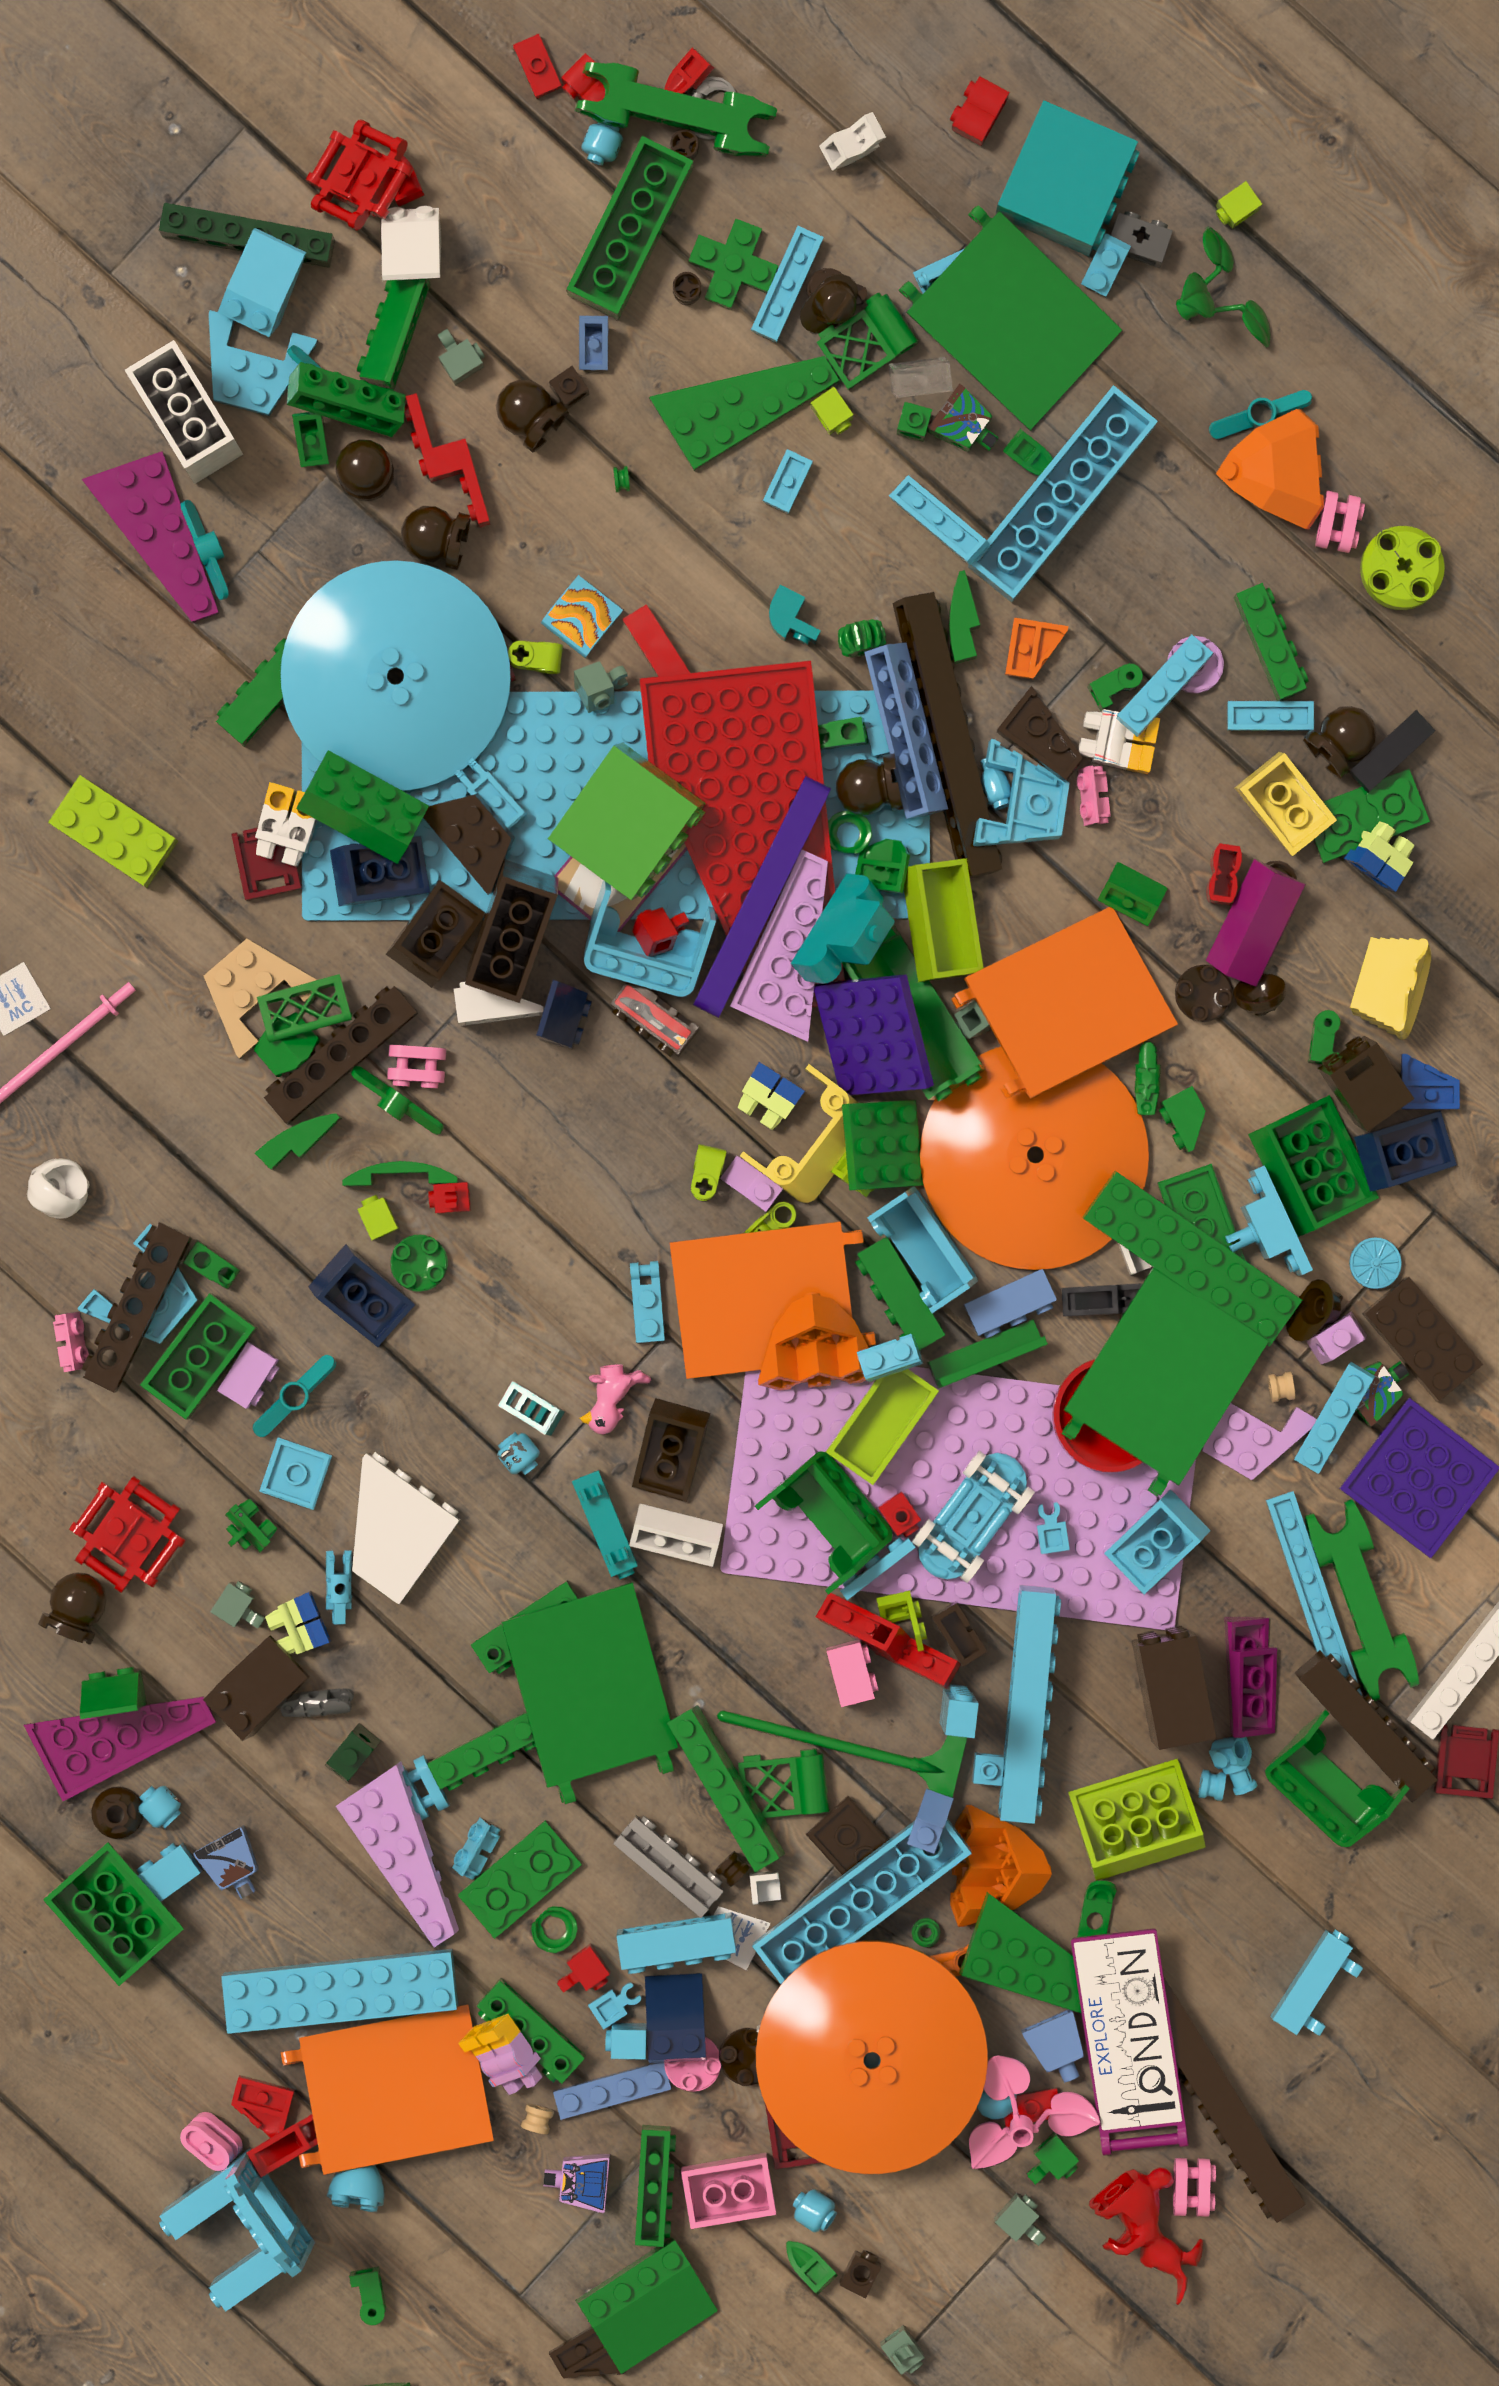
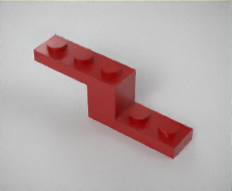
M417 393L406 396L408 404L405 405L404 413L407 422L413 421L415 432L411 433L415 449L421 448L424 459L418 461L423 477L429 475L432 483L464 473V477L459 479L463 493H470L472 504L467 505L472 522L478 521L479 527L491 525L466 439L433 448Z
M833 1593L827 1595L815 1616L819 1621L866 1643L875 1654L943 1688L948 1689L961 1665L957 1660L923 1644L924 1650L918 1652L916 1640L910 1638L900 1626Z

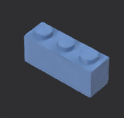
M1043 1269L963 1305L977 1336L984 1334L985 1338L1001 1332L999 1326L1010 1322L1011 1326H1015L1026 1321L1025 1314L1036 1310L1039 1315L1052 1309L1051 1303L1057 1299Z

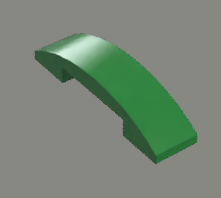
M410 1161L380 1163L358 1170L343 1179L342 1185L373 1186V1174L428 1173L429 1184L459 1183V1178L448 1171L432 1165Z

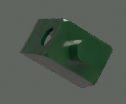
M358 1723L326 1762L325 1766L344 1782L348 1783L381 1740Z

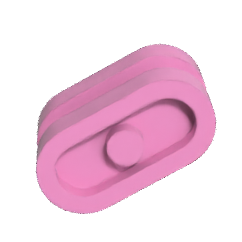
M1326 491L1315 547L1327 549L1329 541L1338 542V551L1349 553L1351 548L1356 549L1358 544L1359 532L1355 531L1357 520H1362L1365 504L1360 503L1361 497L1352 495L1348 496L1346 503L1338 502L1337 492ZM1335 513L1344 514L1341 531L1332 529Z
M389 1045V1057H397V1067L388 1068L387 1079L393 1080V1086L410 1087V1081L421 1082L422 1088H438L439 1083H444L445 1072L436 1070L437 1060H446L445 1048ZM408 1059H426L425 1070L408 1069Z
M209 2112L199 2113L182 2130L180 2135L183 2146L207 2167L215 2171L224 2170L241 2153L243 2148L241 2138Z
M1175 2158L1173 2176L1174 2216H1186L1187 2207L1196 2208L1197 2216L1209 2217L1210 2211H1215V2193H1210V2183L1216 2181V2166L1210 2164V2159L1198 2158L1197 2167H1188L1187 2158ZM1188 2179H1196V2196H1187Z

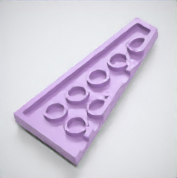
M801 850L730 1007L808 1042L815 982L805 981L790 963L822 913L828 861Z
M399 1762L340 1802L336 1808L433 1947H436L457 1933L459 1928L449 1899L444 1896L440 1885L442 1879L439 1870H435L431 1858L433 1852L419 1813L415 1812L411 1800L413 1796L411 1788L406 1786L402 1774L404 1771L402 1762Z

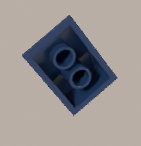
M421 836L412 838L398 864L360 843L343 845L330 850L339 907L430 893Z
M553 980L536 1034L539 1040L573 1049L574 1044L579 1045L584 1030L579 1025L582 1016L588 1017L592 1001L587 1000L588 993Z
M1441 1111L1354 1137L1370 1192L1389 1188L1457 1165Z
M347 1244L343 1246L308 1286L319 1301L377 1347L415 1306L413 1301Z
M702 1973L645 1976L649 2063L707 2060Z

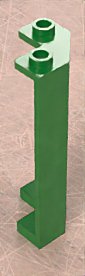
M895 925L891 927L869 964L842 962L852 980L907 974L934 1086L922 1089L928 1100L937 1099L938 1102L942 1101L953 1093L952 1090L963 1084H966L968 1087L982 1078L980 1073L986 1070L932 983L930 981L918 982L914 955Z

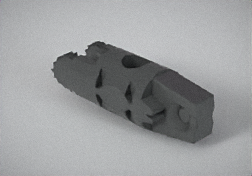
M343 1688L296 1693L280 1708L283 1717L303 1718L345 1714L351 1711L352 1704L350 1701L354 1698V1692L351 1689Z

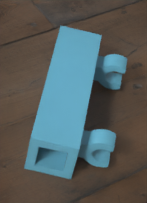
M1336 1929L1333 1933L1328 1930L1324 1931L1270 2016L1272 2020L1295 2035L1299 2033L1303 2025L1315 2034L1321 2035L1326 2026L1310 2016L1340 1967L1356 1978L1363 1969L1362 1966L1348 1958L1349 1953L1353 1949L1347 1943L1350 1938Z

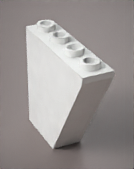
M374 1452L373 1455L366 1453L362 1459L352 1571L394 1602L400 1604L461 1519L456 1516L458 1511L451 1505L444 1502L441 1506L434 1501L435 1494L422 1485L418 1489L409 1483L412 1478L399 1468L394 1472L386 1465L389 1461L377 1452Z

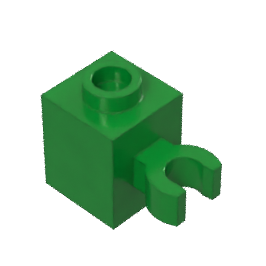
M1053 2132L1034 2150V2154L1040 2162L1027 2175L1035 2185L1049 2171L1057 2180L1062 2176L1067 2179L1078 2169L1076 2165L1079 2162L1078 2156Z

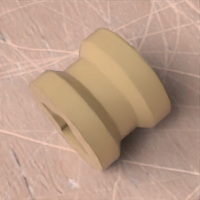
M1285 1372L1282 1376L1268 1375V1386L1272 1403L1278 1402L1282 1398H1287L1288 1400L1295 1399V1388L1291 1372Z
M527 2104L525 2109L527 2116L522 2121L521 2127L535 2133L548 2134L550 2130L548 2126L549 2119L553 2117L554 2111L540 2105Z

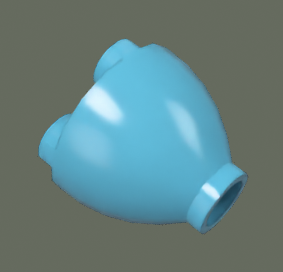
M375 2165L337 2172L329 2185L327 2197L331 2198L333 2206L349 2208L350 2203L360 2205V2210L377 2212L378 2206L384 2205V2185L381 2175Z

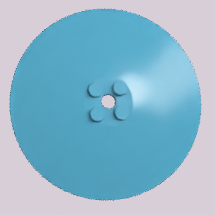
M381 561L365 564L338 575L320 588L303 606L285 642L281 662V689L284 705L295 732L317 760L321 762L329 750L402 791L413 790L437 784L452 777L456 771H461L469 765L468 761L472 757L476 759L487 747L495 735L506 710L510 690V662L505 640L497 621L484 602L468 586L444 571L428 565L408 561ZM397 667L403 671L404 679L400 684L394 685L388 681L387 673L391 668Z

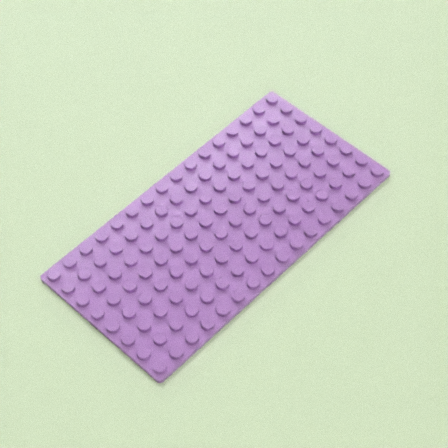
M912 1367L909 1368L910 1371L939 1390V1392L874 1485L833 1458L886 1522L887 1520L878 1506L900 1491L903 1492L921 1519L917 1523L919 1529L907 1537L903 1534L897 1536L891 1528L892 1540L876 1554L880 1558L889 1552L887 1546L897 1538L901 1537L903 1541L909 1538L912 1542L928 1519L932 1522L965 1479L966 1476L962 1473L979 1450L986 1456L1002 1453L1015 1458L1022 1465L1026 1474V1488L1030 1487L1035 1491L1019 1514H1016L1014 1511L1011 1512L979 1555L984 1559V1562L968 1583L962 1580L961 1576L943 1579L930 1574L923 1567L919 1559V1547L913 1543L916 1548L860 1591L889 1595L910 1591L912 1598L951 1603L956 1601L959 1604L1017 1611L1019 1585L1054 1588L1056 1595L1060 1596V1617L1160 1630L1175 1627L1183 1559L1144 1595L1104 1553L1170 1489L1190 1509L1196 1459L1179 1486L1169 1481L1162 1495L1157 1497L1147 1490L1158 1473L1144 1463L1120 1472H1100L1079 1464L1063 1449L1053 1427L1052 1409L1054 1398L1060 1385L974 1374L938 1389L929 1368ZM761 1370L745 1372L720 1569L726 1574L829 1587L838 1578L831 1570L828 1562L830 1553L835 1549L800 1507L797 1506L792 1511H786L780 1508L773 1499L759 1510L756 1509L755 1505L819 1451L825 1452L874 1381L868 1382L866 1380L861 1383L848 1384V1382L842 1380H831V1386L811 1388L808 1387V1382L799 1383L789 1390H776L758 1384ZM1057 1502L1060 1506L1057 1522H1066L1070 1550L1041 1554L1036 1525H1043L1045 1523L1044 1519L1038 1514V1505L1042 1504L1044 1513L1050 1515L1054 1512L1053 1503ZM865 1566L856 1573L857 1576L866 1570Z

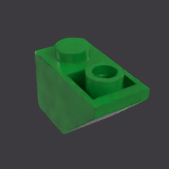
M1193 1086L1160 1102L1162 1108L1159 1109L1165 1124L1171 1123L1176 1132L1172 1137L1178 1149H1185L1186 1153L1195 1148L1206 1112Z

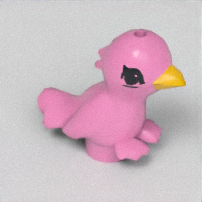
M622 1364L600 1367L601 1374L590 1375L589 1377L591 1382L597 1383V1402L587 1414L579 1419L583 1423L588 1424L595 1433L601 1435L610 1433L623 1418L621 1413L624 1409H617V1403L625 1397L633 1385L637 1383L649 1384L651 1381L650 1376L640 1370L626 1374L623 1372Z

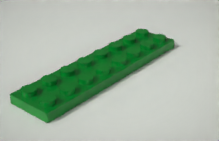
M1117 1171L1113 1172L1082 1217L1196 1297L1209 1301L1268 1340L1267 1346L1269 1347L1302 1301L1298 1296Z

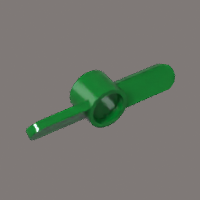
M355 1066L352 1069L351 1075L353 1078L382 1097L377 1106L399 1121L406 1114L430 1132L437 1135L441 1134L444 1126L437 1119L364 1068Z

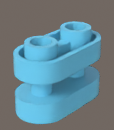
M425 1755L413 1760L416 1769L408 1772L403 1765L404 1771L402 1772L406 1786H410L413 1794L411 1800L415 1812L419 1813L421 1820L429 1817L427 1808L434 1804L438 1811L450 1806L443 1789L440 1790L427 1765L428 1760ZM422 1779L429 1793L422 1798L414 1782Z

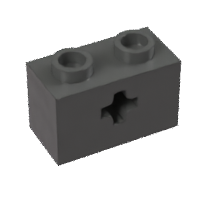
M1125 211L1124 214L1118 213L1111 236L1131 246L1126 257L1160 268L1173 230L1167 229L1168 225L1161 221L1152 220L1149 223L1140 220L1141 216L1133 212ZM1139 232L1144 233L1142 243L1136 242V236Z

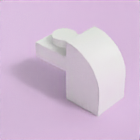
M871 112L860 118L850 128L832 134L819 147L830 168L834 171L880 147L879 143L886 136L874 113Z

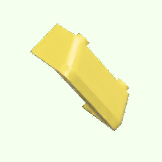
M810 1064L805 1068V1071L827 1087L821 1096L820 1104L823 1111L833 1119L800 1163H796L787 1156H779L772 1160L769 1166L765 1168L745 1152H742L740 1155L741 1159L802 1203L814 1201L834 1174L831 1171L846 1151L842 1105L859 1103Z

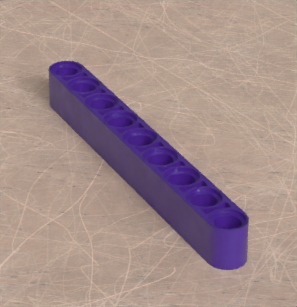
M805 776L693 1006L719 1018L829 795L830 787Z

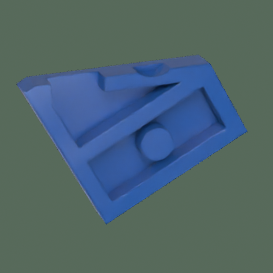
M1401 1054V1079L1414 1097V1100L1401 1109H1460V1080L1444 1074L1436 1068L1412 1058L1408 1054Z

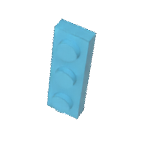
M1314 701L1227 702V731L1314 730Z
M901 1537L897 1538L887 1546L889 1552L882 1558L878 1555L874 1556L864 1565L866 1567L864 1572L858 1576L854 1574L843 1583L844 1587L840 1589V1592L847 1600L916 1547L909 1538H906L904 1541Z

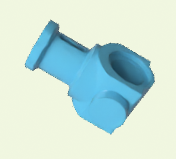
M1228 1737L1215 1740L1212 1743L1209 1754L1214 1766L1222 1769L1224 1774H1229L1234 1786L1232 1788L1234 1794L1242 1795L1254 1790L1258 1785L1252 1779L1248 1769L1252 1750L1247 1737Z

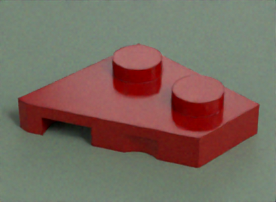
M239 2075L231 2105L249 2118V2121L254 2126L260 2128L272 2138L284 2131L295 2090Z

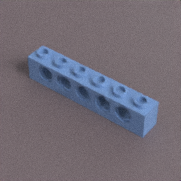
M907 643L887 644L864 652L889 753H895L896 769H894V773L899 784L906 819L928 816L947 810L948 806Z

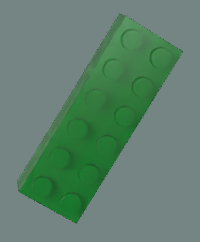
M644 136L641 137L566 289L568 296L619 320L694 168L693 160Z

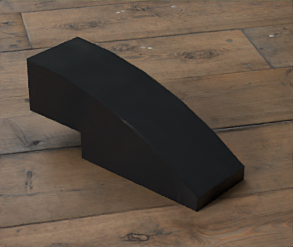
M1416 710L1352 768L1349 773L1369 793L1436 730Z
M1143 1283L1062 1288L1063 1316L1125 1313Z

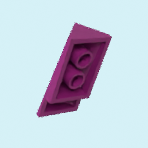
M1254 859L1206 961L1229 977L1257 986L1295 911L1294 908L1306 884Z
M1224 1617L1230 1732L1234 1738L1275 1733L1277 1648L1268 1646L1269 1618Z

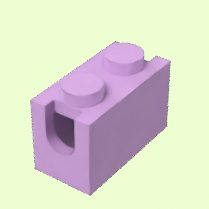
M247 1342L217 1391L245 1409H249L250 1405L256 1407L264 1395V1392L261 1390L266 1380L271 1383L280 1369L276 1366L279 1360L253 1343Z

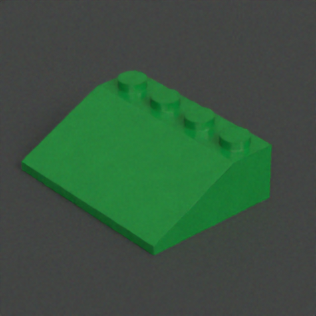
M1330 1095L1248 1134L1262 1165L1266 1167L1297 1237L1317 1230L1379 1198L1376 1191L1370 1192L1360 1157Z
M109 1842L43 1899L118 1986L125 1982L184 1929Z
M672 2237L664 2242V2247L654 2248L575 2300L620 2374H623L718 2311L681 2248Z

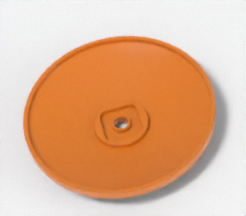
M1002 1047L991 1049L979 1055L978 1058L986 1069L980 1073L982 1078L968 1087L966 1084H963L952 1090L953 1093L942 1101L938 1102L935 1099L923 1126L920 1143L921 1173L928 1200L935 1214L949 1233L963 1246L976 1255L1002 1266L1026 1270L1052 1269L1078 1262L1092 1255L1110 1242L1112 1238L1082 1217L1113 1172L1117 1171L1143 1190L1145 1187L1149 1161L1148 1139L1142 1116L1138 1114L1135 1100L1120 1079L1102 1063L1031 1099L1025 1090L1006 1099L1001 1088L1009 1081L1017 1079L1018 1076ZM1031 1147H1039L1043 1151L1044 1156L1041 1162L1032 1163L1028 1160L1027 1152Z
M878 1940L849 1942L834 1946L816 1954L797 1967L782 1982L767 2005L761 2020L756 2045V2070L761 2094L769 2113L784 2135L795 2146L817 2161L839 2170L860 2174H884L908 2169L925 2162L946 2148L962 2132L974 2114L982 2096L988 2066L987 2042L982 2020L975 2003L961 1982L946 1967L925 1953L909 1946ZM870 2052L878 2054L881 2059L880 2064L875 2068H869L864 2064V2057Z

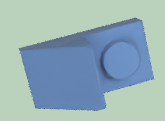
M579 316V370H608V316Z
M926 1788L907 1844L934 1854L954 1798Z

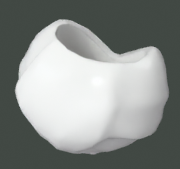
M62 1158L51 1159L32 1170L28 1181L27 1198L33 1207L49 1217L58 1219L68 1218L77 1213L85 1204L88 1198L89 1181L82 1168L76 1162Z

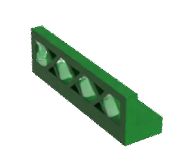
M1033 1319L929 1361L927 1364L939 1389L1043 1347L1048 1343L1045 1336H1040Z

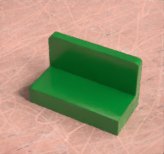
M1117 862L1098 901L1148 926L1160 906L1167 887Z

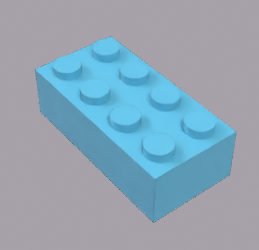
M731 1912L704 1916L702 1918L697 1917L618 1929L616 1935L621 1970L628 1969V1974L644 1972L646 1966L656 1965L657 1969L674 1967V1962L685 1961V1965L699 1964L703 1962V1958L711 1956L714 1957V1961L726 1960L731 1958V1953H736Z

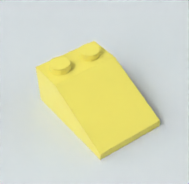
M1278 752L1235 787L1250 809L1291 856L1295 855L1337 821L1285 753Z

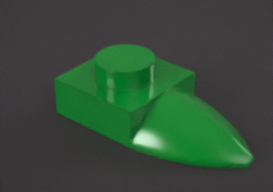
M1021 428L1003 450L1005 454L1024 469L1038 476L1041 475L1053 460L1050 453Z
M788 2241L786 2243L787 2255L791 2266L816 2295L838 2276L812 2248L798 2242Z

